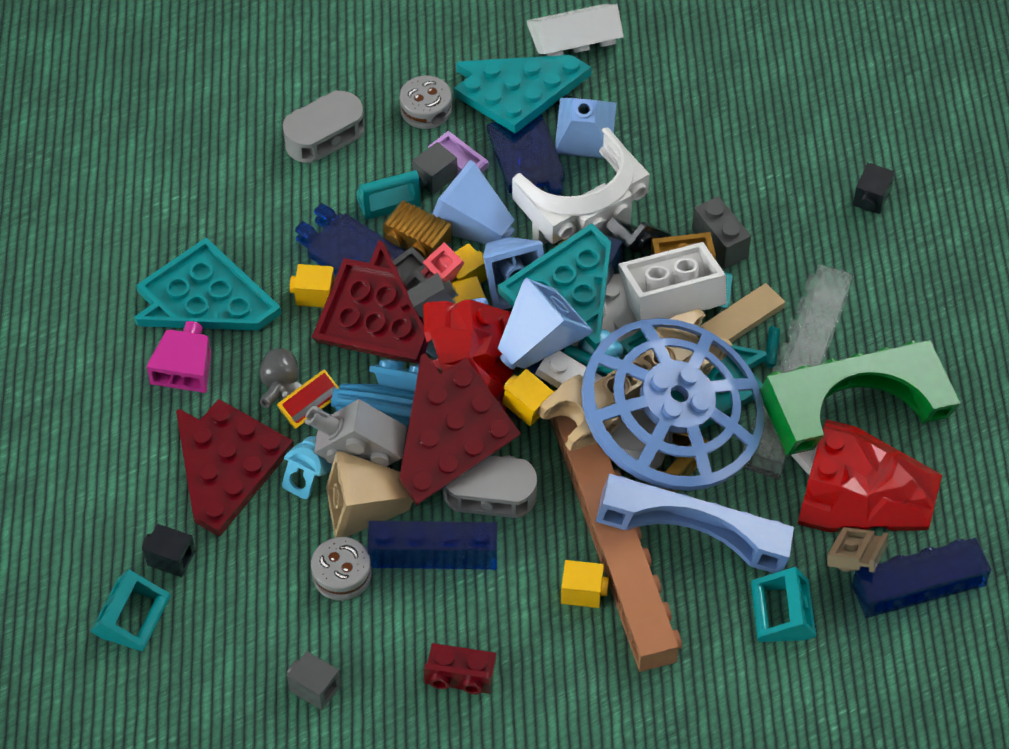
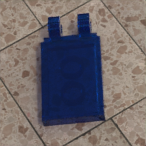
M542 113L517 133H513L497 122L487 124V133L509 193H512V178L521 173L536 187L546 186L547 193L562 196L563 186L561 182L565 181V173Z
M323 203L314 209V214L317 215L315 223L324 228L319 234L314 227L304 221L295 228V232L298 233L296 241L308 249V257L321 266H333L335 275H337L344 258L370 263L378 241H382L386 245L393 260L405 252L346 213L344 215L341 213L336 215L332 208Z

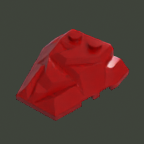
M471 299L462 300L456 304L449 301H433L423 304L424 334L427 342L433 341L438 358L433 360V364L437 370L441 369L443 373L464 358H467L509 416L507 407L502 403L505 393L503 387L513 375L518 376L520 367L516 366L513 370L506 366L500 359L502 353L498 346L511 312Z
M826 419L822 429L824 436L818 443L798 525L825 532H839L841 527H858V529L869 530L870 527H887L888 531L929 530L942 474L856 426Z

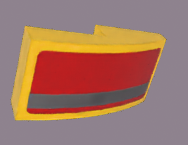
M324 369L280 401L277 407L293 428L296 429L305 422V419H309L305 416L312 406H317L322 410L330 404L333 390L339 389V387Z

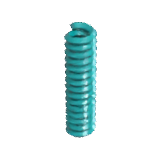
M774 325L769 327L766 347L767 358L764 362L769 368L776 367L780 329L774 327Z

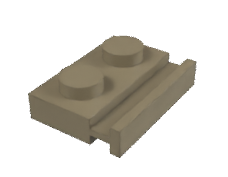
M843 527L828 553L827 566L836 567L846 572L860 570L861 567H869V572H874L888 546L889 533L884 532L882 536H876L874 531Z

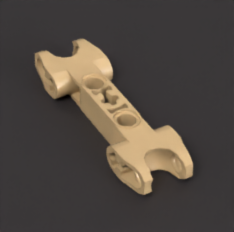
M695 309L675 315L670 319L700 326L702 319L706 315L701 309ZM658 327L656 329L660 338L681 339L697 344L700 339L695 334L675 328ZM722 339L731 347L733 346L728 339ZM711 343L708 351L721 361L726 354ZM666 347L672 360L688 363L693 354L692 351L687 349ZM653 349L637 357L632 364L650 371L651 368L659 364V361ZM704 358L700 370L705 375H708L715 366ZM616 370L594 383L597 409L615 404L613 385ZM580 374L563 382L540 405L538 414L542 419H551L563 415L570 417L576 422L578 427L568 436V441L565 443L570 451L597 443L587 425L582 408L581 388L583 377ZM627 374L624 382L625 399L629 400L640 396L642 381ZM618 417L603 421L609 434L613 433L621 423Z

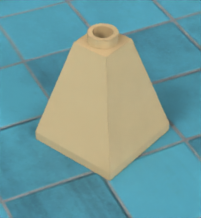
M343 451L336 452L326 485L335 538L350 536L410 510L411 504L414 501L399 482V471Z

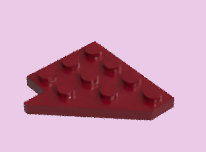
M378 241L370 263L347 258L343 259L312 338L316 343L419 364L421 355L426 352L429 344L424 334V322L414 309L407 293L408 289L388 248L382 241Z
M427 354L421 355L399 474V482L416 506L518 438L521 434L467 358H464L440 374Z
M218 399L201 420L181 409H178L176 414L194 522L220 537L282 463L284 456L294 447L293 440Z

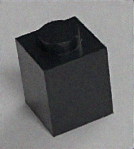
M867 162L856 186L853 206L865 211L881 214L892 189L895 171Z
M160 524L156 525L152 534L149 533L145 537L142 545L147 566L179 577L184 575L196 552L192 535Z

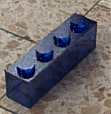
M369 521L367 552L370 555L371 568L497 570V522Z
M977 538L968 540L957 539L949 545L939 548L927 547L919 553L909 556H895L889 561L879 563L874 572H869V567H861L860 570H855L852 588L865 617L869 618L986 586L991 568Z

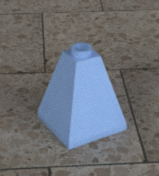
M560 98L554 154L605 159L599 152L600 148L603 147L604 133L602 129L609 127L614 133L617 103L578 98Z
M471 160L438 198L433 211L436 217L451 223L452 236L483 244L512 237L516 230L512 227L514 218L478 166Z
M507 237L486 243L483 259L492 306L503 310L512 308L498 293V285L544 255L541 241Z
M526 278L521 285L498 346L502 353L500 359L510 369L514 370L516 366L525 369L589 336L593 330L556 289Z

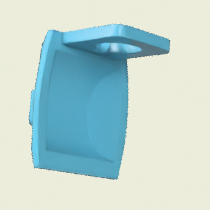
M317 436L307 437L284 456L288 463L282 487L302 499H307L311 496L316 476L320 477L330 473L332 468L331 463L314 453ZM299 469L304 470L303 477L306 481L304 488H298L292 481L293 473L298 472Z

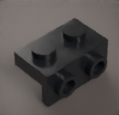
M612 217L605 225L613 233L611 235L612 238L622 241L623 248L626 246L636 253L640 252L650 256L652 239L671 237L669 232L646 222H642L637 227Z

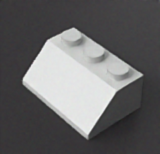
M601 4L527 20V26L538 54H547V56L564 55L563 50L572 48L574 53L590 50V44L599 42L600 47L617 44V38L624 37L618 4Z
M703 242L618 264L630 310L637 321L655 318L670 319L675 315L695 309L708 310L726 304V275Z

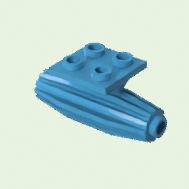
M380 360L379 364L370 365L369 372L375 373L378 384H341L339 389L333 390L331 407H335L337 412L360 399L404 424L408 429L419 365H410L409 369L403 367L404 362Z

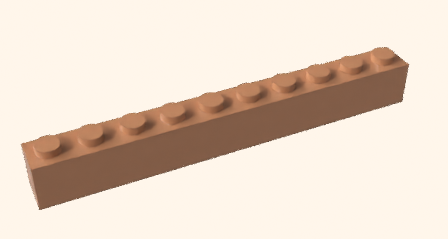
M563 415L551 418L550 422L601 564H604L603 571L605 577H609L608 585L639 672L676 663L678 649H682L681 637L677 629L672 630L670 624L672 620L671 610L668 603L661 600L660 593H662L659 577L657 574L652 575L650 570L652 562L647 547L642 548L640 543L642 539L640 526L626 531L595 522L601 493L610 473L621 476L619 470L613 469L611 464L613 460L606 455L598 443L570 451L565 443L568 441V436L578 427L576 422L570 417Z

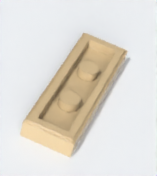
M765 283L699 327L712 332L721 339H728L732 343L785 308V301Z

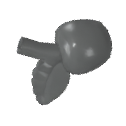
M276 348L270 350L264 356L260 366V379L269 389L260 399V404L264 408H269L278 397L282 401L302 386V384L297 382L298 363L291 351L284 348Z

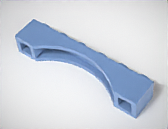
M610 473L601 493L595 521L626 531L652 524H673L692 528L726 544L750 567L771 573L784 569L790 558L794 531L793 526L782 524L779 521L765 519L748 512L737 511L717 503L706 502L686 494L675 493L661 489L658 486L644 484Z

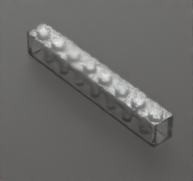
M819 264L815 275L809 274L805 286V291L808 294L806 297H800L796 314L800 315L798 320L792 319L787 334L788 337H791L789 343L783 342L778 357L779 360H782L780 367L774 366L772 373L775 371H783L785 373L794 371L803 365H810L812 367L824 363L851 290L852 273ZM764 406L763 433L756 451L744 469L780 480L789 456H786ZM755 414L751 431L755 430L757 414ZM745 444L743 446L742 453L747 447Z

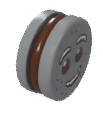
M418 76L407 81L400 91V112L403 119L411 126L420 129H431L444 124L452 113V93L448 84L434 76Z
M348 537L332 538L319 545L313 553L311 559L313 582L316 589L325 597L338 601L349 600L362 594L368 587L372 577L371 560L367 549L359 541Z

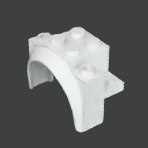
M609 127L602 129L604 133L603 147L600 148L599 152L610 163L617 174L607 185L603 183L580 196H558L537 188L521 173L512 178V199L532 221V240L541 241L543 245L548 242L553 245L562 239L570 238L591 223L604 235L611 237L613 233L605 225L612 217L631 224L632 201L639 200L648 193L650 174L624 147Z

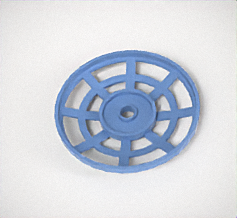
M663 318L645 319L626 324L612 332L599 344L585 369L581 388L582 408L594 439L606 455L620 468L651 485L670 490L691 491L721 484L736 475L748 463L759 445L763 433L765 414L763 398L752 371L730 345L712 332L697 325ZM654 327L683 330L699 336L700 339L697 344L681 339L660 338ZM640 329L647 339V342L633 348L623 360L604 354L609 346L619 337L630 331ZM711 343L721 349L736 364L745 378H733L726 366L714 354L708 351ZM666 347L687 349L692 351L693 354L688 363L672 360ZM653 349L659 361V364L651 368L650 371L632 364L637 357ZM704 358L717 368L724 380H709L700 370ZM598 365L617 371L613 385L615 404L601 409H597L594 393V382ZM626 374L642 381L639 397L629 400L625 399L624 382ZM751 390L757 414L753 435L738 424L741 413L739 391ZM671 392H680L684 396L685 402L674 400ZM730 392L732 401L730 417L715 407L716 393ZM644 410L649 419L656 424L652 434L648 433L638 424L631 412ZM621 416L628 429L640 441L646 444L638 460L630 456L615 442L606 430L603 421ZM709 418L725 428L718 437L704 443L700 428ZM668 431L688 433L692 446H677L666 443L663 439ZM732 434L747 446L733 463L721 470L711 471L707 454L722 447ZM657 451L675 457H695L699 475H672L657 471L649 466Z

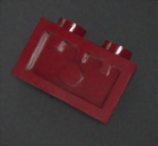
M432 643L428 663H425L424 666L425 684H430L437 689H447L448 687L462 689L469 694H490L497 655L495 652Z

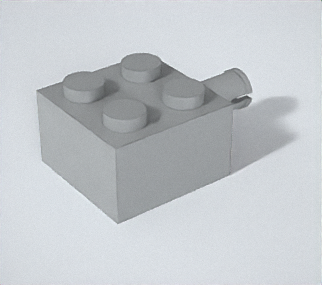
M360 399L331 415L317 406H312L305 416L309 418L305 419V424L318 429L314 453L333 464L336 452L341 451L385 467L403 458L407 426Z

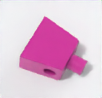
M188 321L185 323L183 331H165L147 364L151 385L202 393L207 392L211 349L209 338L201 334L202 326L199 323Z

